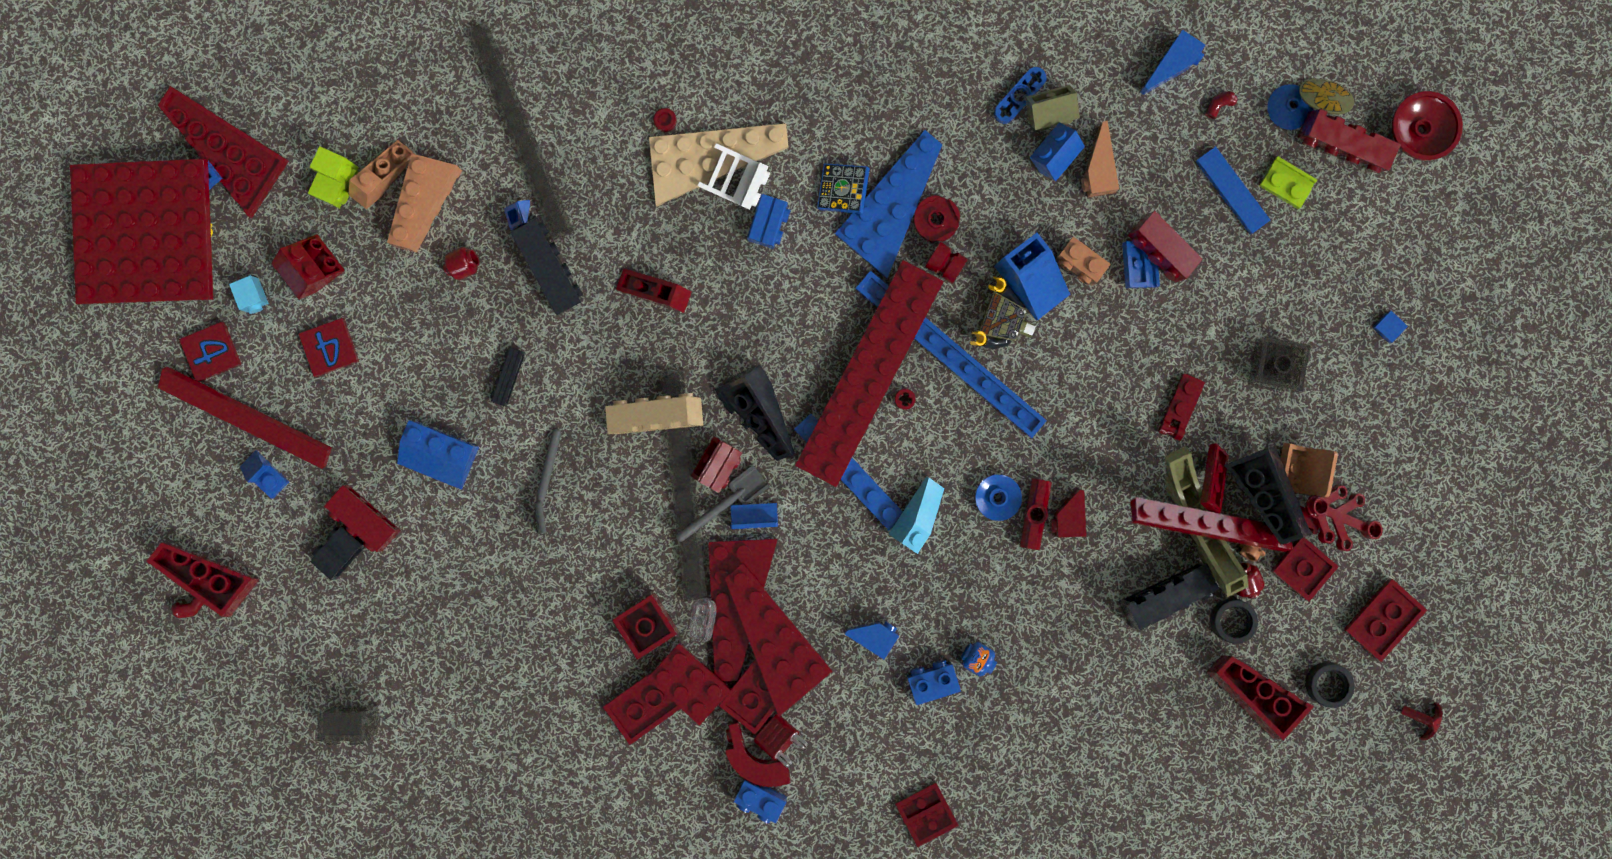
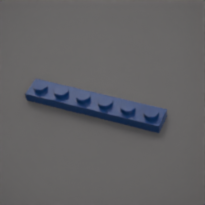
M810 414L794 430L807 443L818 420ZM851 458L841 480L874 516L890 530L903 511L861 466Z

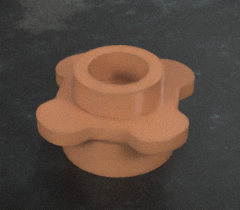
M1245 544L1239 545L1242 548L1240 554L1250 561L1257 562L1260 556H1265L1266 554L1261 550V547Z

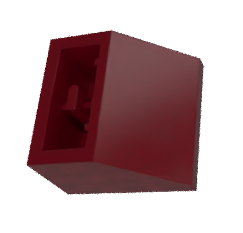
M318 234L280 248L271 263L299 300L318 292L345 271Z

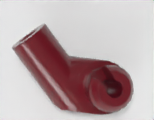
M1225 91L1215 95L1210 102L1205 116L1216 119L1221 107L1225 105L1234 106L1238 100L1235 93Z
M194 597L189 604L174 603L171 611L173 616L179 619L193 617L204 604Z

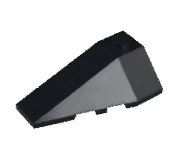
M760 364L741 372L714 389L725 408L731 414L736 412L744 420L741 425L746 430L750 428L758 434L757 441L776 461L795 454L772 383Z

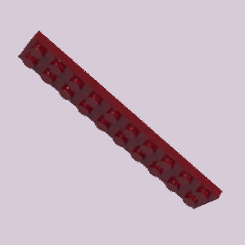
M904 260L901 262L795 465L796 467L837 487L944 282L943 280Z

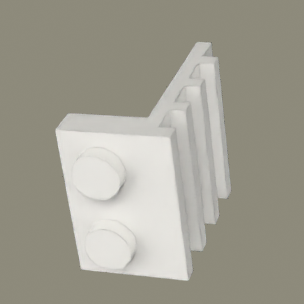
M716 143L714 148L721 150L722 154L709 184L705 185L699 182L698 187L749 210L751 205L756 207L761 195L757 193L761 184H766L770 172L767 171L768 166ZM729 154L734 156L735 159L722 189L719 191L712 187L726 155ZM739 160L747 162V166L732 197L725 194Z

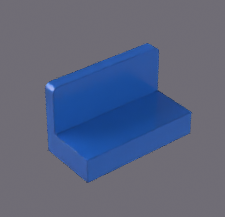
M777 503L731 505V529L778 527Z

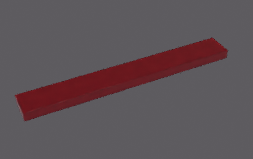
M167 366L162 369L158 389L321 469L326 467L332 447Z

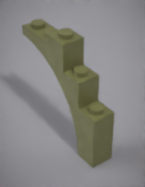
M1184 447L1165 456L1168 474L1165 477L1166 490L1176 505L1208 511L1200 504L1202 490L1189 449ZM1190 534L1197 543L1199 558L1203 563L1208 564L1216 582L1227 597L1248 587L1247 574L1226 541Z

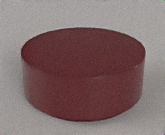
M661 108L654 114L653 121L658 130L669 132L675 128L677 118L671 109Z

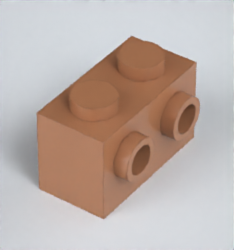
M1072 237L1055 258L1063 269L1069 272L1071 270L1078 275L1077 278L1082 283L1090 284L1091 286L1100 280L1111 265L1075 237Z

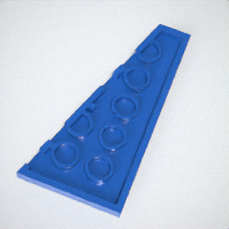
M926 130L865 198L863 214L852 213L835 233L839 239L886 279L942 147V144Z

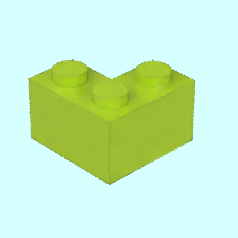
M319 146L310 165V168L316 171L317 174L308 194L340 209L341 205H344L349 198V180L359 173L357 171L359 167L345 157Z

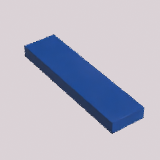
M1214 147L1195 161L1250 235L1270 221V218L1217 147Z

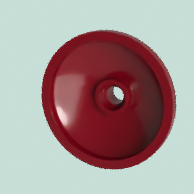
M1422 91L1407 97L1399 104L1392 118V134L1395 142L1401 144L1400 149L1406 155L1417 160L1433 161L1446 156L1457 146L1462 136L1463 121L1458 107L1451 99L1438 92ZM1418 126L1424 129L1423 133L1418 131Z

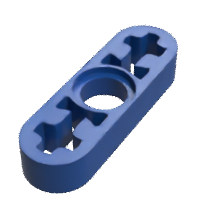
M1039 67L1029 69L1002 99L994 111L995 119L999 123H1010L1026 106V100L1022 102L1017 101L1014 98V92L1023 90L1026 96L1036 94L1046 82L1045 71ZM1031 74L1033 76H1035L1036 74L1040 75V83L1037 81L1034 82V84L1029 89L1027 84L1032 79ZM1012 103L1014 106L1010 109L1008 113L1010 117H1008L1007 115L1001 117L1000 114L1002 111L1000 110V108L1005 110L1009 106V104Z

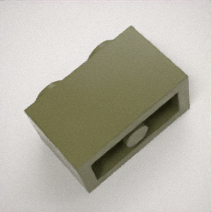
M1070 85L1025 97L1029 123L1035 130H1047L1059 122L1069 124L1073 120L1080 118L1077 92Z

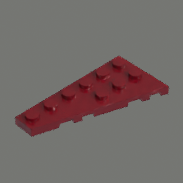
M778 539L708 542L714 674L722 681H738L749 644L725 577L744 563L759 583L765 587Z
M742 563L725 577V581L777 714L781 716L832 673L833 670L744 563Z

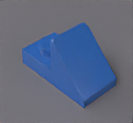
M257 450L240 466L248 483H255L271 499H274L289 483Z

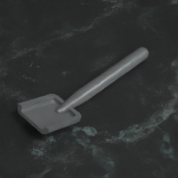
M559 429L552 431L538 487L537 501L534 504L538 534L547 533L542 504L547 494L561 437Z
M752 465L731 481L729 487L733 494L724 498L676 535L677 541L682 542L732 505L737 499L743 505H747L770 486L756 467Z

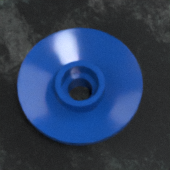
M1293 84L1280 86L1269 97L1267 104L1268 114L1273 123L1278 127L1286 130L1298 129L1302 127L1308 112L1313 111V108L1301 98L1299 93L1300 86ZM1290 102H1294L1296 104L1295 109L1290 107Z
M999 474L985 478L979 484L975 494V501L979 511L986 518L994 521H1003L1013 517L1018 512L1022 502V493L1020 487L1012 478ZM996 493L1002 496L1000 502H995L993 499Z

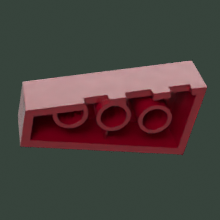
M1323 109L1308 112L1297 137L1303 140V145L1310 148H1315L1316 146L1324 148L1323 152L1330 156L1337 157L1338 154L1346 157V162L1353 165H1358L1360 162L1367 165L1366 169L1377 174H1380L1381 171L1390 170L1401 144L1377 133L1370 132L1369 135L1365 134L1367 130L1359 125L1348 124L1347 126L1344 124L1345 119L1339 116L1327 115V111Z
M161 542L146 561L221 617H231L260 580L169 543Z
M1221 655L1207 670V673L1273 739L1284 741L1314 708L1313 705L1301 700L1292 692L1280 687L1271 679L1262 676L1256 670L1233 656Z

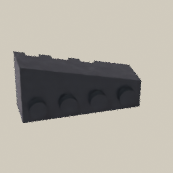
M536 218L510 232L556 315L582 302L580 297L583 296V293L577 283H572L569 277L572 273L566 262L562 264L558 256L561 253L555 242L551 243L547 235L549 231L543 221L540 222L539 218Z
M1276 447L1266 448L1224 465L1233 474L1239 487L1248 495L1254 508H1257L1263 516V520L1281 545L1311 535Z
M1201 562L1118 602L1130 627L1141 631L1179 610L1191 607L1194 602L1200 599L1205 600L1214 596L1213 592L1217 591L1219 587L1208 564Z

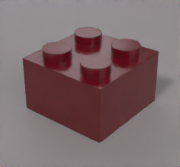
M655 592L612 620L637 660L679 633L678 628Z

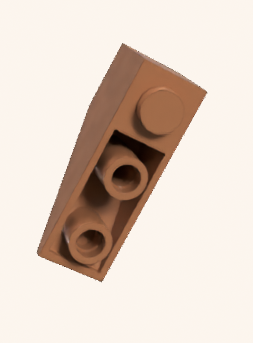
M397 140L349 180V196L367 210L381 198L408 165L411 153H415Z

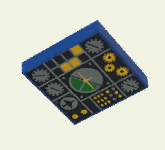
M824 163L817 209L863 214L870 168L867 166Z

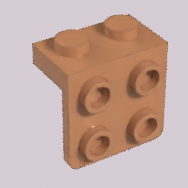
M1283 443L1281 461L1294 493L1317 495L1320 497L1330 496L1338 453L1333 450L1306 448Z

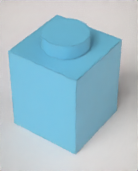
M250 275L229 284L239 310L253 314L263 310L262 306L269 304L259 278Z

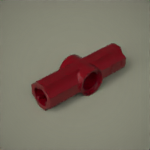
M1031 478L1019 547L1040 551L1044 524L1048 517L1047 507L1052 485L1050 481ZM1034 508H1038L1041 512L1040 518L1036 521H1033L1030 517V512Z

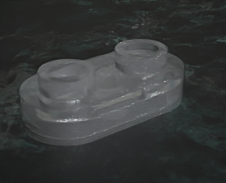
M709 597L697 599L693 606L689 633L691 639L698 644L708 642L713 633L716 605Z

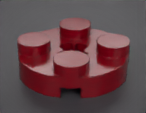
M941 196L927 197L918 205L914 213L915 229L928 242H944L950 239L959 227L960 213L958 207L950 199ZM934 213L937 216L942 215L943 220L940 221L942 224L932 223L930 219H933L931 215Z

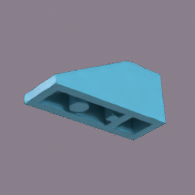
M926 476L889 532V535L918 554L931 535L944 488Z

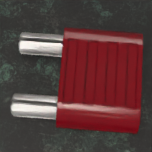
M778 714L767 723L754 739V742L773 760L778 759L786 767H789V765L780 756L789 764H792V761L783 754L787 748L795 742L801 749H805L799 741L806 747L808 745L799 736V731L782 716H778Z

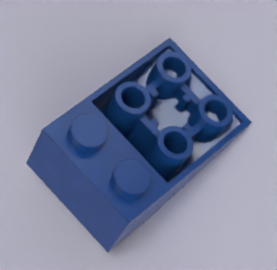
M1035 233L994 266L1036 321L1070 295L1052 250L1038 233Z

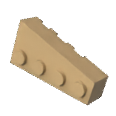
M693 393L679 394V397L676 398L658 396L657 400L649 401V398L635 399V403L627 404V400L613 401V406H605L608 434L703 426L701 398L693 397Z

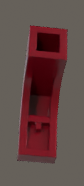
M737 720L731 721L729 728L726 729L728 742H733V745L727 746L725 752L734 770L741 777L756 785L776 787L790 784L789 768L784 766L778 759L762 760L754 757L745 746L740 723Z

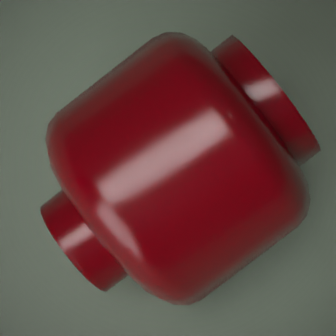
M463 246L446 254L443 268L448 276H452L460 281L477 273L480 261L474 250Z
M1241 563L1240 565L1247 574L1248 587L1236 594L1249 599L1255 598L1260 595L1265 586L1264 579L1257 566L1250 563Z

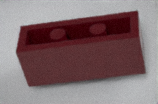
M1156 211L1144 215L1128 234L1133 244L1137 248L1142 249L1148 255L1149 260L1153 264L1158 265L1164 271L1165 276L1175 283L1187 279L1203 260Z
M342 485L324 506L329 510L328 515L332 519L344 523L346 531L354 537L359 536L364 541L363 545L371 552L383 551L401 531L350 485Z

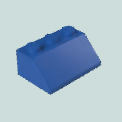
M408 420L399 443L397 464L462 490L479 447L419 422Z

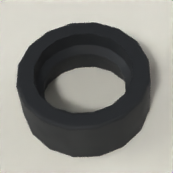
M1225 599L1213 608L1210 624L1214 634L1221 640L1232 644H1240L1250 640L1256 633L1258 615L1247 602L1238 599ZM1229 608H1239L1247 616L1248 623L1246 628L1237 635L1228 634L1221 626L1222 614Z
M1331 662L1319 663L1311 668L1306 676L1305 686L1307 694L1313 701L1324 707L1338 708L1344 706L1354 694L1355 683L1353 676L1346 668L1339 664ZM1327 671L1336 672L1343 681L1341 693L1331 699L1324 698L1317 690L1319 677Z

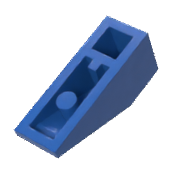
M1182 30L1140 93L1144 95L1187 71L1192 65L1197 66L1204 56L1201 51L1205 44Z

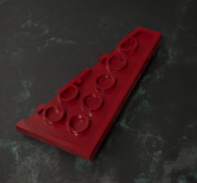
M170 86L158 106L183 134L185 140L195 149L201 159L209 160L223 178L219 182L225 186L232 198L242 207L245 214L252 219L289 161Z

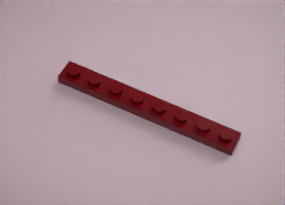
M1138 497L1130 500L1131 522L1135 524L1282 552L1293 550L1292 542L1281 545L1264 522Z

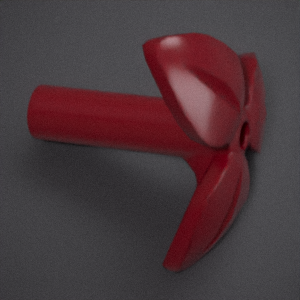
M1434 702L1435 712L1432 717L1405 705L1401 710L1400 714L1428 726V730L1419 737L1421 740L1426 741L1432 738L1441 725L1443 710L1437 702Z

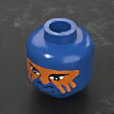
M981 642L969 643L961 656L963 667L979 677L987 672L991 674L997 664L994 660V650Z

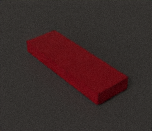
M1217 443L1209 444L1200 504L1209 512L1220 514L1227 468L1224 465L1228 463L1229 455Z

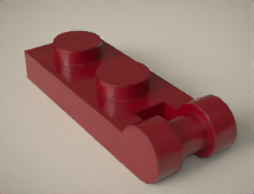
M1185 373L1181 375L1158 429L1159 433L1163 435L1167 433L1179 442L1182 440L1187 424L1205 385L1204 381ZM1172 419L1179 422L1177 428L1170 425Z

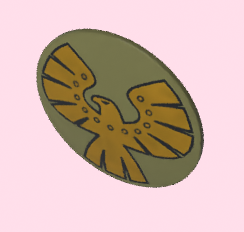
M1309 79L1304 81L1299 88L1300 96L1306 104L1315 110L1323 109L1327 111V114H1345L1352 110L1354 106L1352 94L1342 85L1330 80Z

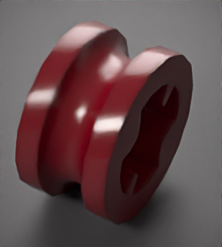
M902 389L895 396V404L902 410L912 408L916 402L915 394L909 389ZM903 393H907L908 398L912 399L911 404L907 403L908 406H903L902 401L899 400V396H903Z

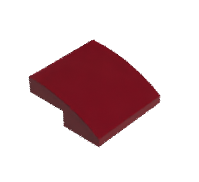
M937 783L895 804L917 848L959 826Z

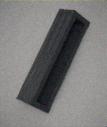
M511 347L509 350H506L504 355L506 358L505 362L500 366L501 374L495 381V391L493 390L490 395L491 402L507 407L525 352Z

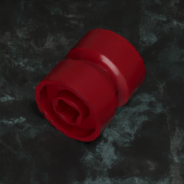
M940 242L925 268L934 274L940 272L942 279L953 284L968 258L958 252L953 254L952 248Z

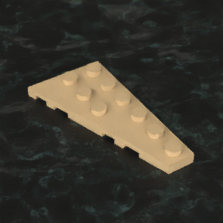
M786 123L649 137L656 207L689 191L700 188L698 187L699 182L705 185L709 184L722 154L721 150L714 148L716 143L754 161L765 159L787 149ZM726 155L716 180L728 175L735 159L734 156ZM739 160L735 171L746 167L747 162Z

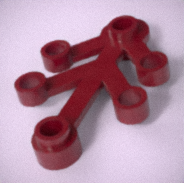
M1335 485L1332 487L1329 497L1312 495L1306 501L1307 514L1312 518H1316L1320 528L1318 533L1319 541L1330 544L1335 539V534L1330 530L1326 516L1331 518L1338 536L1336 547L1340 551H1350L1353 547V542L1348 537L1344 524L1359 530L1366 539H1379L1383 533V527L1380 522H1363L1346 514L1356 507L1364 506L1365 496L1363 494L1352 493L1349 496V500L1334 509L1329 507L1337 499H1345L1348 494L1345 486Z

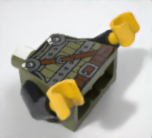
M993 277L997 281L996 286H988L990 290L997 291V293L994 292L991 295L979 331L971 333L976 335L977 340L976 342L970 341V345H980L994 350L1008 347L1011 342L1014 343L1017 340L1019 334L1031 338L1036 325L1024 321L1027 310L1024 309L1023 303L1014 291L1006 285L1005 280L999 277Z

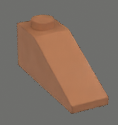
M1103 121L1098 128L1084 178L1081 180L1083 192H1087L1088 197L1113 194L1119 190L1108 121Z

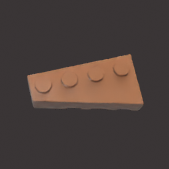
M411 153L389 233L388 244L417 253L431 228L433 220L440 212L447 195L449 196L453 188L452 186L462 172L457 165Z

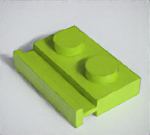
M1277 156L1259 186L1296 209H1300L1317 179Z

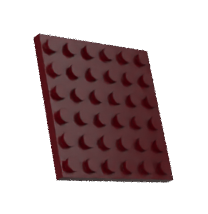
M188 159L70 165L76 304L214 300L208 160Z

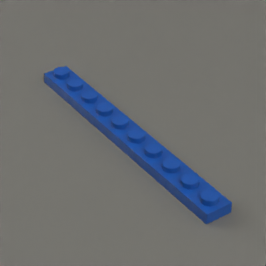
M870 271L855 289L878 308L889 286ZM925 317L914 340L1028 437L1033 438L1047 420Z

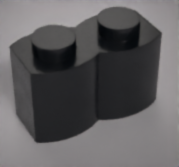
M346 526L334 528L327 536L329 538L324 546L322 544L319 545L312 553L314 557L310 562L330 580H336L365 548L363 541L358 536L354 537L346 531Z

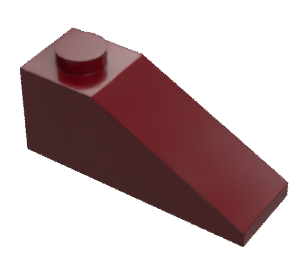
M624 268L616 287L617 291L681 313H685L692 291L676 283Z

